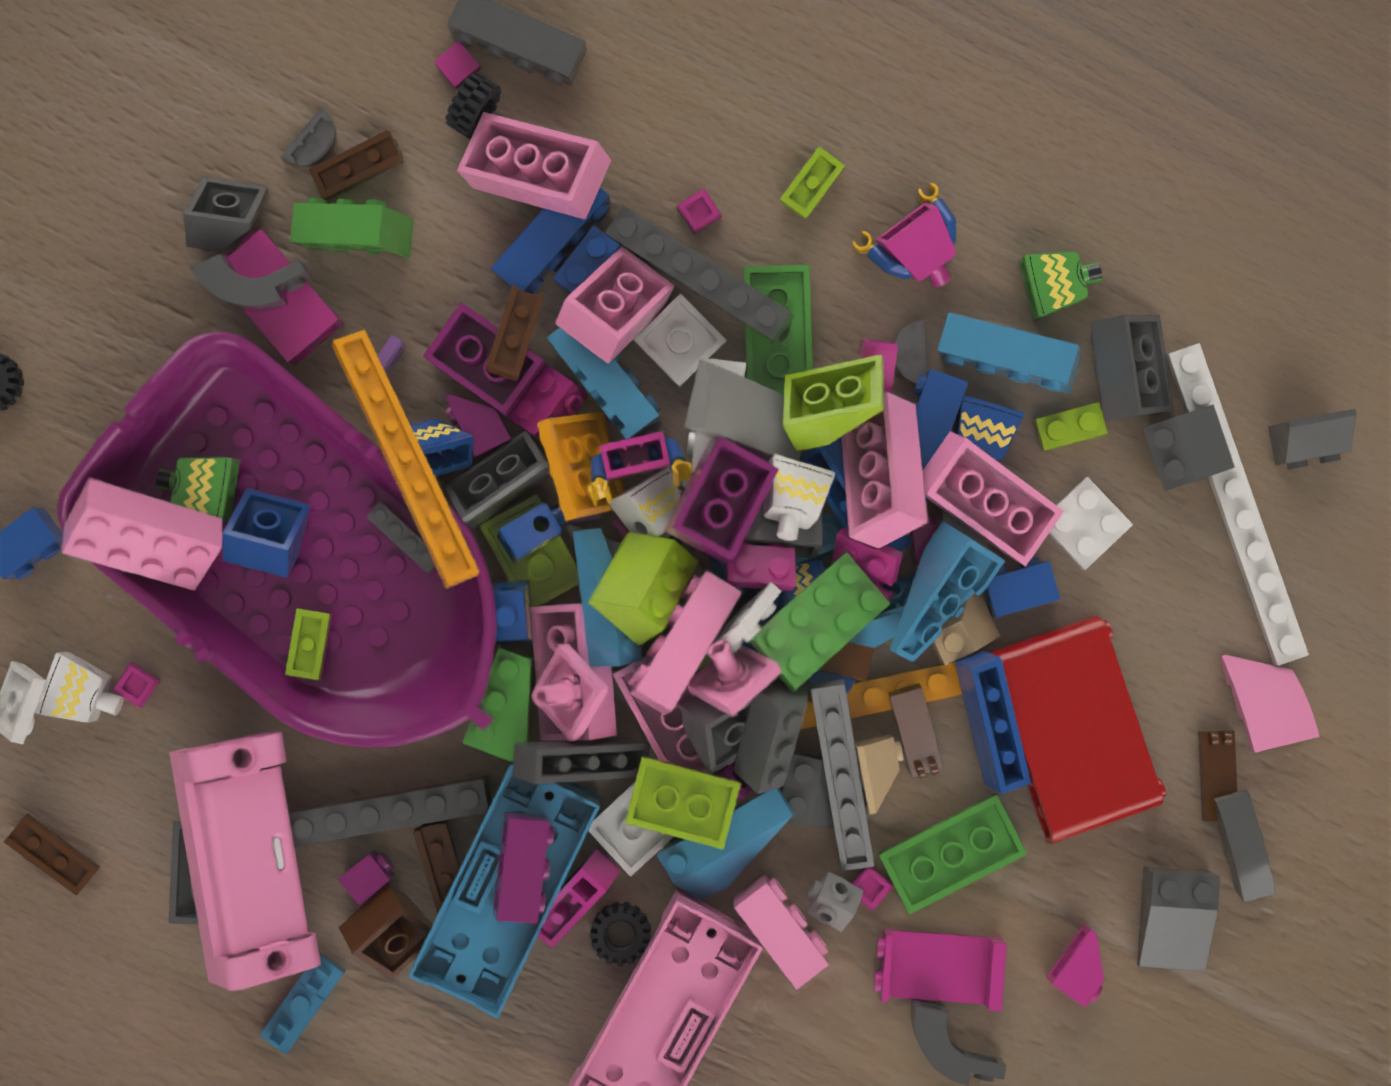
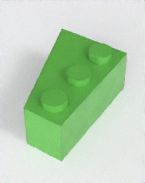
M308 198L307 203H294L290 243L314 250L347 253L348 250L368 251L369 255H379V251H390L399 255V257L410 258L414 219L386 207V202L370 199L366 200V205H360L354 200L337 199L336 204H327L328 201L323 199Z
M505 646L498 648L492 664L486 693L481 701L483 707L495 719L484 731L473 721H470L462 742L463 744L514 763L515 743H527L530 739L532 700L530 696L533 684V657Z

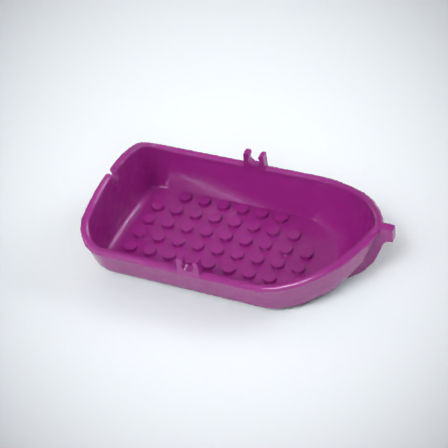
M223 331L204 333L187 340L123 408L127 412L125 417L118 423L114 420L84 456L60 491L57 502V514L62 532H64V524L89 478L171 503L172 491L156 488V476L159 469L176 471L179 458L228 457L240 459L232 514L246 488L311 505L299 556L288 578L223 561V545L195 591L95 562L91 563L176 633L177 636L174 641L181 646L186 645L195 652L194 657L199 662H210L278 720L305 735L336 744L373 748L402 746L427 739L456 728L468 719L473 721L483 731L486 730L495 718L483 707L481 701L486 693L492 668L497 621L494 592L487 565L470 529L461 520L456 511L449 506L479 569V574L446 588L437 568L432 573L424 571L366 518L381 501L386 503L421 535L384 455L376 444L256 344L246 338ZM222 522V533L228 522ZM296 609L332 614L321 680L285 675Z

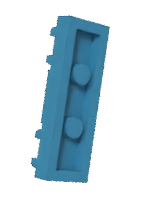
M321 953V965L304 971L259 1035L285 1055L290 1051L345 973L343 968Z

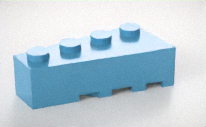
M949 312L937 349L940 356L944 357L943 362L957 367H963V364H968L976 367V371L984 374L995 375V373L1008 376V379L1026 384L1029 382L1050 391L1063 392L1071 395L1081 361L1080 347L1077 344Z
M560 327L546 337L625 440L642 436L660 421L658 414L661 411L660 407L650 395L644 397L637 387L641 383L632 371L627 369L624 372L616 362L620 359L619 355L607 364Z

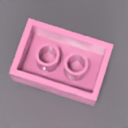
M622 246L565 299L555 324L609 364L664 309L675 285Z
M763 873L733 896L734 909L797 990L829 965L826 957L829 951L826 948V943L815 929L811 933L806 928L808 926L806 917L795 903L789 906L785 901L788 897L780 882L775 877L769 880L766 874Z

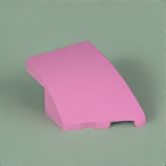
M1220 655L1226 684L1231 686L1238 717L1243 719L1251 752L1256 753L1320 737L1307 697L1293 670L1229 655Z

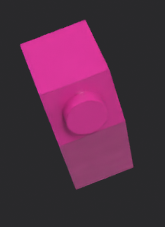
M595 849L561 887L538 937L552 949L608 890L621 870Z

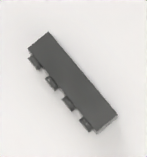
M380 501L366 518L424 571L432 573L436 566L422 536L386 503Z

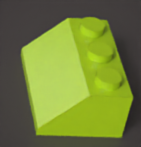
M629 532L625 535L588 603L640 646L664 630L699 561L673 539Z

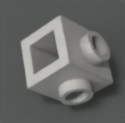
M828 872L821 882L815 880L807 895L811 902L806 913L842 932L855 916L864 890L849 883L844 878Z

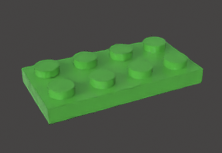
M810 265L743 267V280L745 283L785 307L794 315L777 344L745 325L746 378L784 395L785 375L813 369Z
M846 552L762 625L761 629L749 642L759 654L778 663L781 670L778 676L792 692L876 618L890 603Z
M995 793L879 852L878 855L910 915L1027 855V852L998 795Z

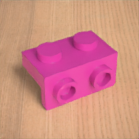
M546 365L508 418L540 440L537 422L549 418L574 415L580 410L588 394L561 373Z
M742 542L734 560L723 563L726 564V583L733 587L764 589L772 582L779 590H794L795 548H785L780 544L756 546L748 542Z

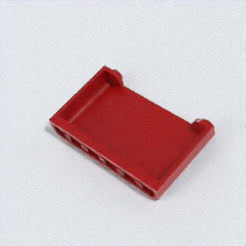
M1091 616L989 651V653L1002 659L1031 784H1028L1027 787L1045 841L1048 844L1060 842L1163 804V797L1166 796L1165 786L1162 780L1156 776L1111 639H1113L1112 628L1107 620L1103 621L1099 616Z

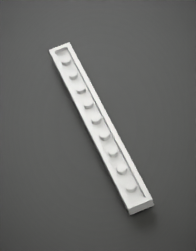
M1200 343L1166 355V359L1185 413L1214 404L1235 468L1209 476L1208 479L1273 664L1279 666L1308 656L1309 653Z

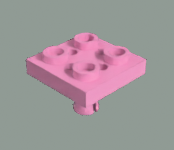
M718 641L712 644L708 650L713 660L689 681L687 688L692 695L734 716L760 691L767 687L781 673L777 662L743 645L732 653L728 642Z
M562 644L556 649L530 697L534 700L536 706L543 710L571 742L580 740L610 688L569 644Z

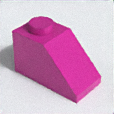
M1086 924L1081 927L1046 977L1052 985L1084 1008L1089 1002L1093 1003L1097 1000L1102 992L1103 987L1101 985L1104 982L1097 934Z

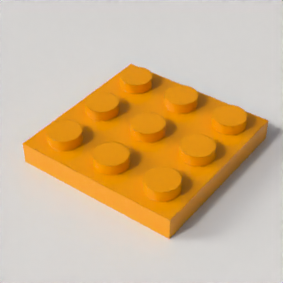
M595 412L549 418L537 422L540 442L546 452L549 472L555 483L559 497V506L564 514L565 521L613 511L606 498L598 500L597 506H594L588 491V486L591 484V460L595 455L601 453L600 445L612 443L604 413ZM608 479L607 484L612 498L626 491L623 479Z

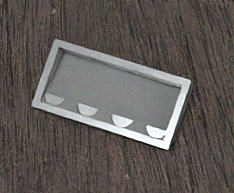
M699 360L685 428L711 438L721 436L744 450L767 460H770L774 454L795 459L796 450L783 427L784 395L708 361Z

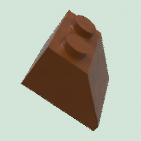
M387 883L340 925L339 929L353 955L393 979L417 957L433 924L407 895L390 883Z

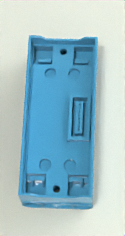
M510 762L492 803L408 978L421 984L433 986L466 1001L497 1019L600 807V796L573 782L534 784L514 778L513 762ZM547 791H551L554 797L548 800L544 797V794ZM505 812L545 815L550 821V825L554 826L552 846H547L546 859L550 860V872L548 880H543L541 892L546 894L544 913H539L538 924L497 921L493 914ZM463 974L466 978L462 979L457 976Z

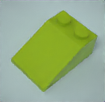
M882 354L785 375L783 427L796 451L829 445L884 410V358Z

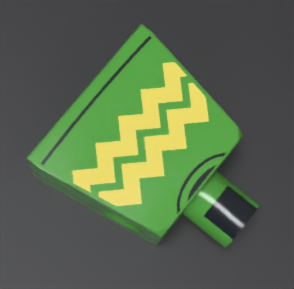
M1077 252L1029 254L1023 256L1018 261L1033 322L1082 302L1088 298L1086 285L1102 282V271L1099 263L1081 266Z
M228 457L179 458L176 471L159 469L156 476V488L172 491L171 503L222 518V522H229L233 511L241 460Z

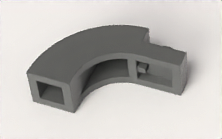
M221 253L190 268L199 283L210 293L230 305L253 311L271 310L288 304L282 292L286 290L290 293L299 290L306 285L305 280L312 278L307 266L300 260L264 277H243L234 270L230 260Z
M912 999L911 1021L914 1034L925 1057L936 1070L947 1078L967 1086L971 1073H974L975 1078L983 1081L992 1082L994 1078L1004 1080L1006 1065L1001 1058L961 1049L949 1039L947 1033L949 1012L945 1005Z

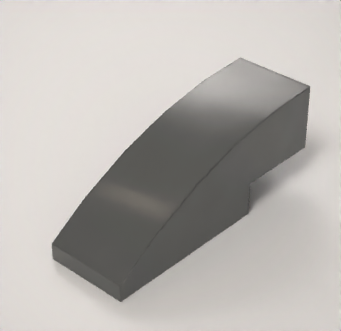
M1242 790L1214 798L1223 851L1230 864L1235 891L1243 902L1276 894L1266 847L1247 790Z

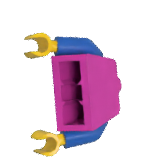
M929 183L928 189L933 195L925 196L919 188L917 199L921 206L875 239L878 245H873L871 235L866 231H862L861 235L868 240L867 245L861 247L856 242H852L856 252L859 254L868 253L867 257L885 273L903 280L912 278L916 281H921L928 276L934 287L937 288L946 284L951 279V275L944 264L956 254L954 248L956 242V218L943 199L937 198V185Z
M663 431L600 445L601 453L595 455L591 460V484L588 486V491L594 506H597V501L602 498H606L607 502L610 503L613 498L607 484L608 479L619 480L659 471L669 465L672 468L674 485L680 487V480H690L693 474L692 464L686 462L676 440L673 438L664 439Z

